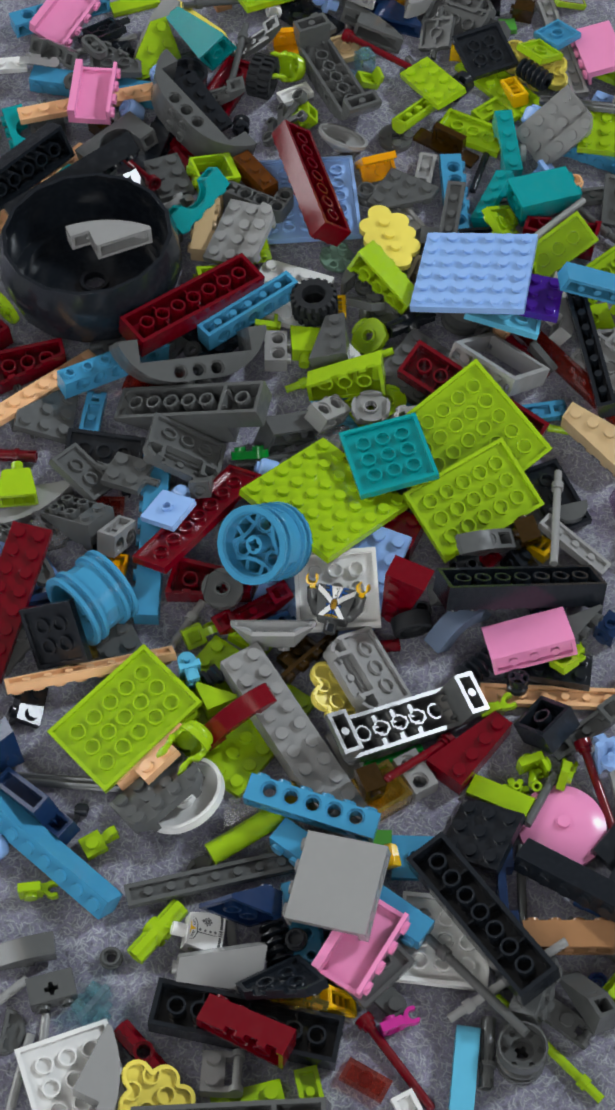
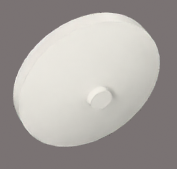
M203 758L196 763L205 776L200 788L202 791L200 796L196 799L191 794L158 822L162 828L157 832L163 834L184 833L200 826L214 814L223 799L225 781L222 773L212 761Z

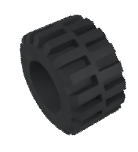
M258 52L253 56L246 75L245 87L248 96L269 100L272 97L278 83V79H271L272 74H279L280 71L279 59L277 57Z
M308 278V280H302L300 284L297 283L295 288L292 289V294H290L292 315L300 325L304 324L305 327H321L325 316L338 314L337 290L331 282L328 283V280Z

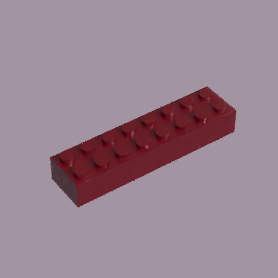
M284 119L273 131L272 137L284 165V170L289 178L288 181L294 191V196L298 201L299 209L308 227L309 235L314 239L324 241L326 244L338 247L351 234V230L312 134L309 130Z
M240 253L121 316L119 332L127 341L137 340L139 355L143 357L197 328L199 323L262 286L265 276L243 253Z
M419 339L398 368L397 377L428 397L461 371L463 367ZM511 399L538 432L544 436L550 423Z

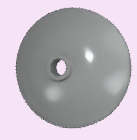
M322 123L319 125L318 133L320 137L337 153L361 152L368 146V141L364 136L348 127L334 123Z

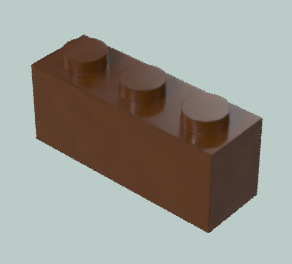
M248 150L233 157V161L241 175V181L247 187L273 197L278 191V181Z

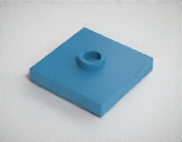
M557 19L536 30L533 33V37L536 39L540 38L555 49L560 50L580 39L581 32Z
M392 835V843L398 847L401 866L391 869V880L419 881L410 870L406 858L435 836Z

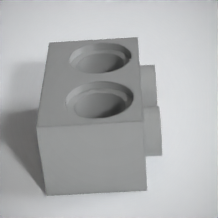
M287 330L266 331L264 338L265 371H287V364H291V353H287V349H291V338H287Z
M337 394L329 397L325 396L318 402H312L307 407L308 411L304 418L320 434L344 423L351 412V408Z
M118 515L97 531V551L108 558L117 557L136 542V520Z
M413 748L394 758L391 770L419 754L417 749ZM425 761L395 778L401 781L405 795L408 798L411 797L414 803L436 792L439 783ZM421 783L424 786L419 788L416 787L414 784Z

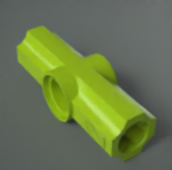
M172 899L157 917L153 916L145 924L141 935L129 946L127 953L136 962L143 964L158 946L162 947L166 943L165 940L168 941L172 936L170 935L172 922H181L188 914V910L178 900Z

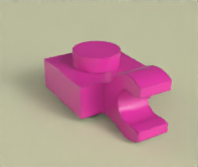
M408 1006L403 1016L401 1014L395 1017L393 1014L383 1018L379 1025L381 1035L385 1038L404 1030L408 1026L418 1025L420 1017L411 1019L408 1015L415 1011V1006Z

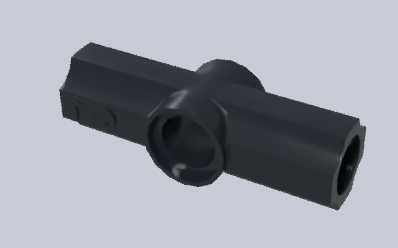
M408 312L400 315L399 318L384 323L389 339L403 333H409L413 328L420 329V326L435 321L436 313Z

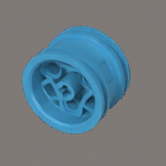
M279 501L244 505L234 509L223 520L217 539L218 554L225 570L235 580L247 585H261L296 576L308 563L313 544L312 533L303 514L294 506Z
M95 550L87 551L75 561L74 567L67 572H58L46 582L45 588L50 603L74 599L88 645L96 646L109 635L112 627L118 623H126L139 610L136 595L125 576L111 560Z

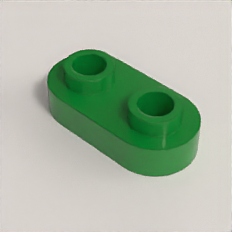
M264 445L252 446V449H246V446L234 447V451H231V460L269 457L268 448H264Z

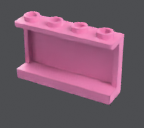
M46 0L29 22V30L39 37L70 47L75 35L79 36L84 23L87 24L90 21L93 11L96 12L101 5L100 0Z
M609 20L576 29L581 32V38L571 43V47L573 48L579 68L582 69L584 80H587L588 85H592L593 77L615 72V32Z
M83 59L75 60L67 106L68 122L111 125V118L115 117V107L113 105L117 104V94L115 92L119 91V81L117 79L121 78V69L118 68L117 62H113V68L84 67Z
M563 607L481 627L494 675L578 654L575 637Z
M379 899L369 942L360 941L356 935L332 930L311 965L326 979L361 1000L362 996H367L373 988L374 983H372L375 975H380L386 966L384 961L388 954L393 955L399 943L396 941L400 934L405 935L411 925L409 914L406 912L403 914Z

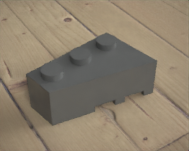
M344 312L325 316L309 357L312 370L350 359L349 330Z
M308 410L267 416L265 425L259 428L253 443L255 446L264 445V448H268L269 454L276 451L282 453L285 452L284 448L295 444L298 447L319 439L321 433L319 434L304 418Z

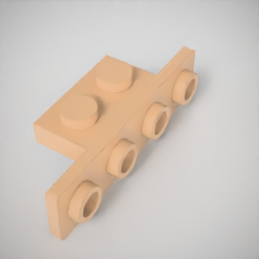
M179 723L116 783L122 791L139 777L150 785L181 755L175 748L178 746L172 743L165 755L159 758L156 757L158 750L165 745L169 735L176 732L183 724Z

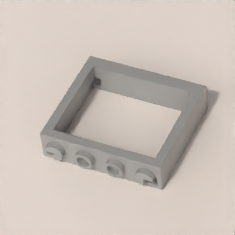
M492 332L455 341L448 356L449 359L463 368L477 359L509 397L543 386L550 371V368ZM488 344L492 345L491 349L487 347ZM485 350L522 374L514 376L478 352Z

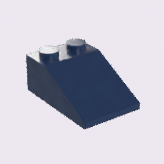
M261 884L259 887L245 889L200 903L199 908L245 927H252L281 918L283 891L273 888L271 884Z

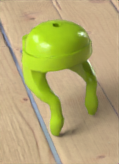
M287 50L281 53L277 51L270 52V55L279 59L280 64L279 74H272L271 79L292 83L304 77L306 62L302 56Z
M190 720L181 725L176 732L169 735L165 745L158 750L156 757L159 758L165 755L172 743L182 749L190 750L191 756L179 767L177 775L180 776L187 770L189 764L201 761L208 753L213 743V736L202 723Z

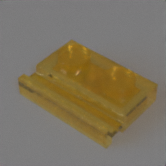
M320 994L306 998L270 1000L271 1003L298 1006L317 1011H328L329 1001L320 999Z

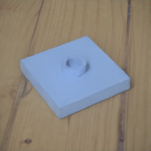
M162 490L141 514L140 518L142 522L174 532L197 504L195 499Z

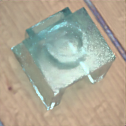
M361 47L360 50L354 51V63L352 64L357 71H363V64L367 63L370 70L374 71L376 56L370 47Z

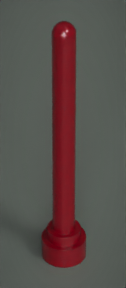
M346 28L341 36L342 41L355 43L404 69L412 66V64L357 37L354 31Z
M132 160L129 162L122 161L132 170H137L150 190L155 191L160 188L161 180L156 175H149Z
M445 732L438 736L435 744L383 776L385 782H391L453 741L455 739L454 735L450 732Z
M584 737L576 740L573 744L576 752L583 756L609 830L615 823L590 753L593 747L590 737Z
M368 1011L355 1021L360 1031L363 1030L365 1033H369L403 1080L413 1089L416 1097L425 1109L434 1110L435 1104L375 1027V1018L371 1012Z

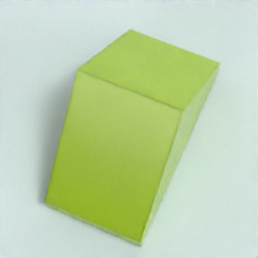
M200 682L195 684L196 696L202 701L203 704L201 706L208 719H211L237 699V694Z

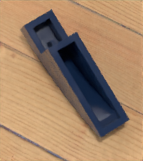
M376 0L373 10L365 8L385 20L400 34L420 38L421 22L417 17L404 18L405 6L395 0Z
M9 766L0 774V789L65 845L80 831L77 824L61 812L48 795Z

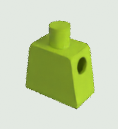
M290 326L292 360L299 361L298 366L300 368H309V357L320 328Z
M13 461L11 469L1 471L0 508L39 505L31 468H23L21 461Z

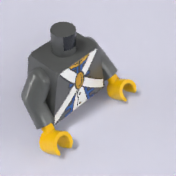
M308 573L305 580L309 584L307 587V602L310 610L317 617L318 622L324 623L322 632L333 636L337 626L347 627L349 622H353L363 612L366 601L365 594L370 591L371 586L368 584L366 591L361 589L362 582L357 584L356 590L318 583V586H316L319 575L316 573V580L311 581Z

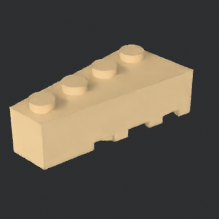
M223 195L218 196L214 205L205 210L203 217L193 223L194 228L191 229L190 236L192 240L188 242L187 252L191 255V260L204 261L203 255L223 215Z
M572 402L562 416L560 427L577 443H581L586 448V451L596 457L600 464L612 472L615 477V425Z

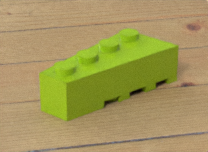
M372 240L357 252L347 269L351 273L355 271L359 275L358 279L363 283L367 281L372 286V291L376 294H382L384 301L402 315L410 309L414 285L407 278V275L395 265V262L386 255L382 247Z
M382 350L308 371L306 387L309 401L322 400L325 396L329 397L337 394L340 398L357 397L360 395V392L365 390H376L381 392L382 395H386V374Z

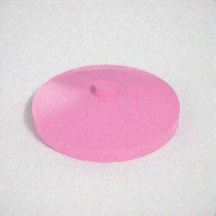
M554 785L531 828L523 824L518 834L521 844H524L530 838L586 866L596 858L590 851L607 832L605 816L596 801L585 792L570 786H565L564 791L555 789L556 785ZM539 791V792H534V793H533L532 795H530V796L533 797V798H535V800H536V798L538 797L540 791Z

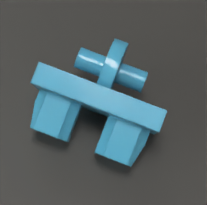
M188 651L182 652L177 659L178 677L181 681L185 680L186 686L192 689L195 688L196 682L200 680L201 662L199 658L196 659L193 653Z

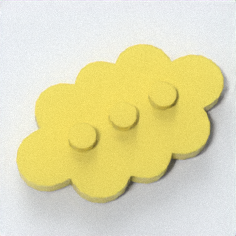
M508 41L519 63L524 58L530 60L529 57L516 50L517 44L523 43L522 41ZM565 57L559 61L539 65L547 69L549 73L554 74V79L548 87L550 90L559 91L568 84V76L565 73L568 64ZM517 67L505 70L509 74L515 75L521 83H527L516 75ZM527 83V87L530 90L538 91L536 88H533L530 84Z
M372 206L368 210V218L361 220L359 223V233L364 236L363 245L366 246L374 240L401 271L408 270L412 265V258L416 257L417 254L419 255L421 249L420 242L415 239L416 230L409 226V219L406 215L391 213L386 206Z
M320 661L316 663L309 674L310 680L315 686L310 697L314 707L323 711L324 717L328 713L345 708L348 715L355 714V708L349 702L327 662Z
M135 1059L128 1062L122 1069L121 1082L126 1091L119 1098L118 1110H130L133 1106L193 1104L196 1102L194 1090L188 1085L180 1084V1075L173 1066L164 1064L152 1069L146 1061Z

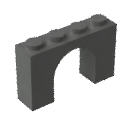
M129 111L75 149V152L80 160L129 131L136 145L144 152L156 145L158 139L152 127ZM108 169L105 172L108 175H114L117 173V169L112 172Z

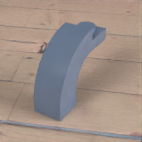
M479 609L478 611H448L432 627L424 641L437 653L448 651L466 629L476 623L487 621L492 614L487 609Z

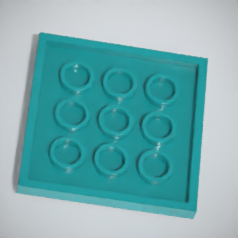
M416 413L339 432V439L361 500L439 479V472Z

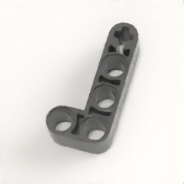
M229 181L230 184L223 194V202L227 205L230 198L261 205L262 202L271 205L276 223L283 222L294 206L293 190L288 187L280 188L273 197L237 182Z

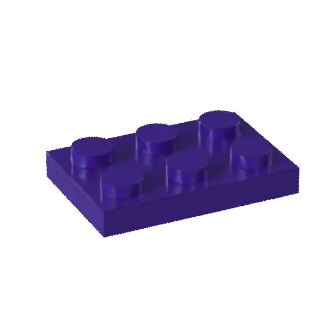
M532 274L524 315L519 316L557 323L563 291H560L558 278Z

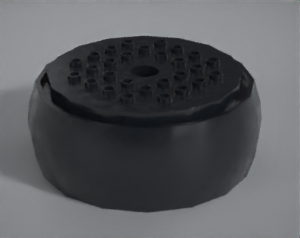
M102 173L64 176L33 189L12 208L0 236L1 281L6 292L27 322L52 337H61L62 339L84 343L118 339L123 337L119 332L121 316L176 287L182 269V254L176 223L168 209L152 190L129 178ZM93 220L132 221L150 226L153 242L98 259L91 245L72 250L67 239L65 226ZM97 277L105 281L101 286L95 288L85 285V282L91 278Z

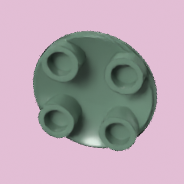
M341 243L338 247L334 245L323 247L319 259L322 266L327 270L343 273L355 255L346 243Z

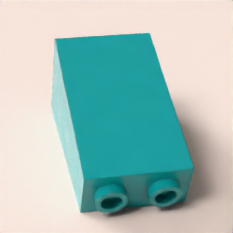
M179 6L173 9L166 17L196 56L212 71L237 49L222 32Z
M563 166L507 179L506 200L522 227L526 222L527 216L548 217L567 209L581 198L582 190L580 186H576L572 172H569L567 167Z

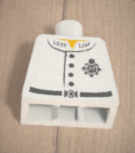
M190 912L185 918L184 923L172 922L170 935L182 937L180 948L185 952L219 948L223 945L226 919L207 912Z

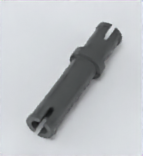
M492 1016L481 1017L478 1089L486 1092L494 1090V1070L496 1069V1062H494L496 1018Z

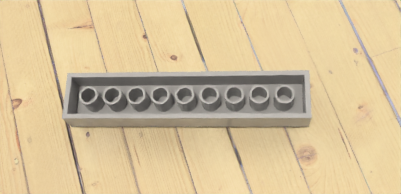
M258 642L220 662V671L231 691L237 694V698L253 688L267 683L277 699V702L261 714L256 713L250 719L291 781H295L299 788L300 786H307L318 794L325 792L333 795L334 799L340 801L348 799L355 802L356 806L363 808L368 806ZM314 802L308 804L311 811L319 807ZM332 809L328 812V815L338 817L340 812ZM359 816L350 818V822L353 824H359L362 821ZM323 829L326 834L335 835V836H340V837H345V838H350V837H347V836H344V835H340V834H337V833H334V832H331V831H328V830Z

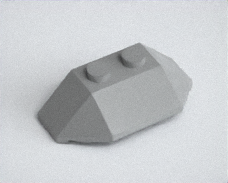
M231 620L230 626L249 645L258 642L263 651H268L269 647H277L278 651H290V647H295L316 626V621Z

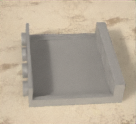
M308 830L307 836L303 837L301 842V858L297 859L295 863L296 875L294 881L291 880L288 890L290 897L288 902L284 903L282 916H284L288 925L296 922L356 935L360 941L369 942L391 856L389 847Z

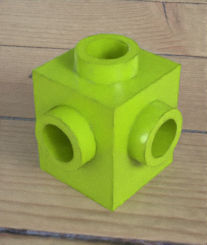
M308 101L305 104L299 105L292 114L293 116L300 110H304L308 114L304 122L299 120L293 122L305 129H310L318 124V111Z

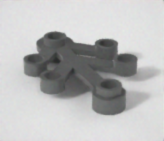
M302 88L297 89L293 93L292 98L294 102L289 109L284 103H280L276 108L278 112L277 120L274 117H270L266 121L268 125L267 131L262 136L263 144L266 147L275 145L272 133L284 119L292 123L297 120L304 122L307 119L308 114L304 110H300L292 116L300 104H305L308 100L307 93Z

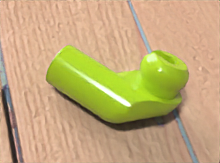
M532 768L528 774V786L535 792H539L542 789V783L538 781V779L544 778L541 768Z

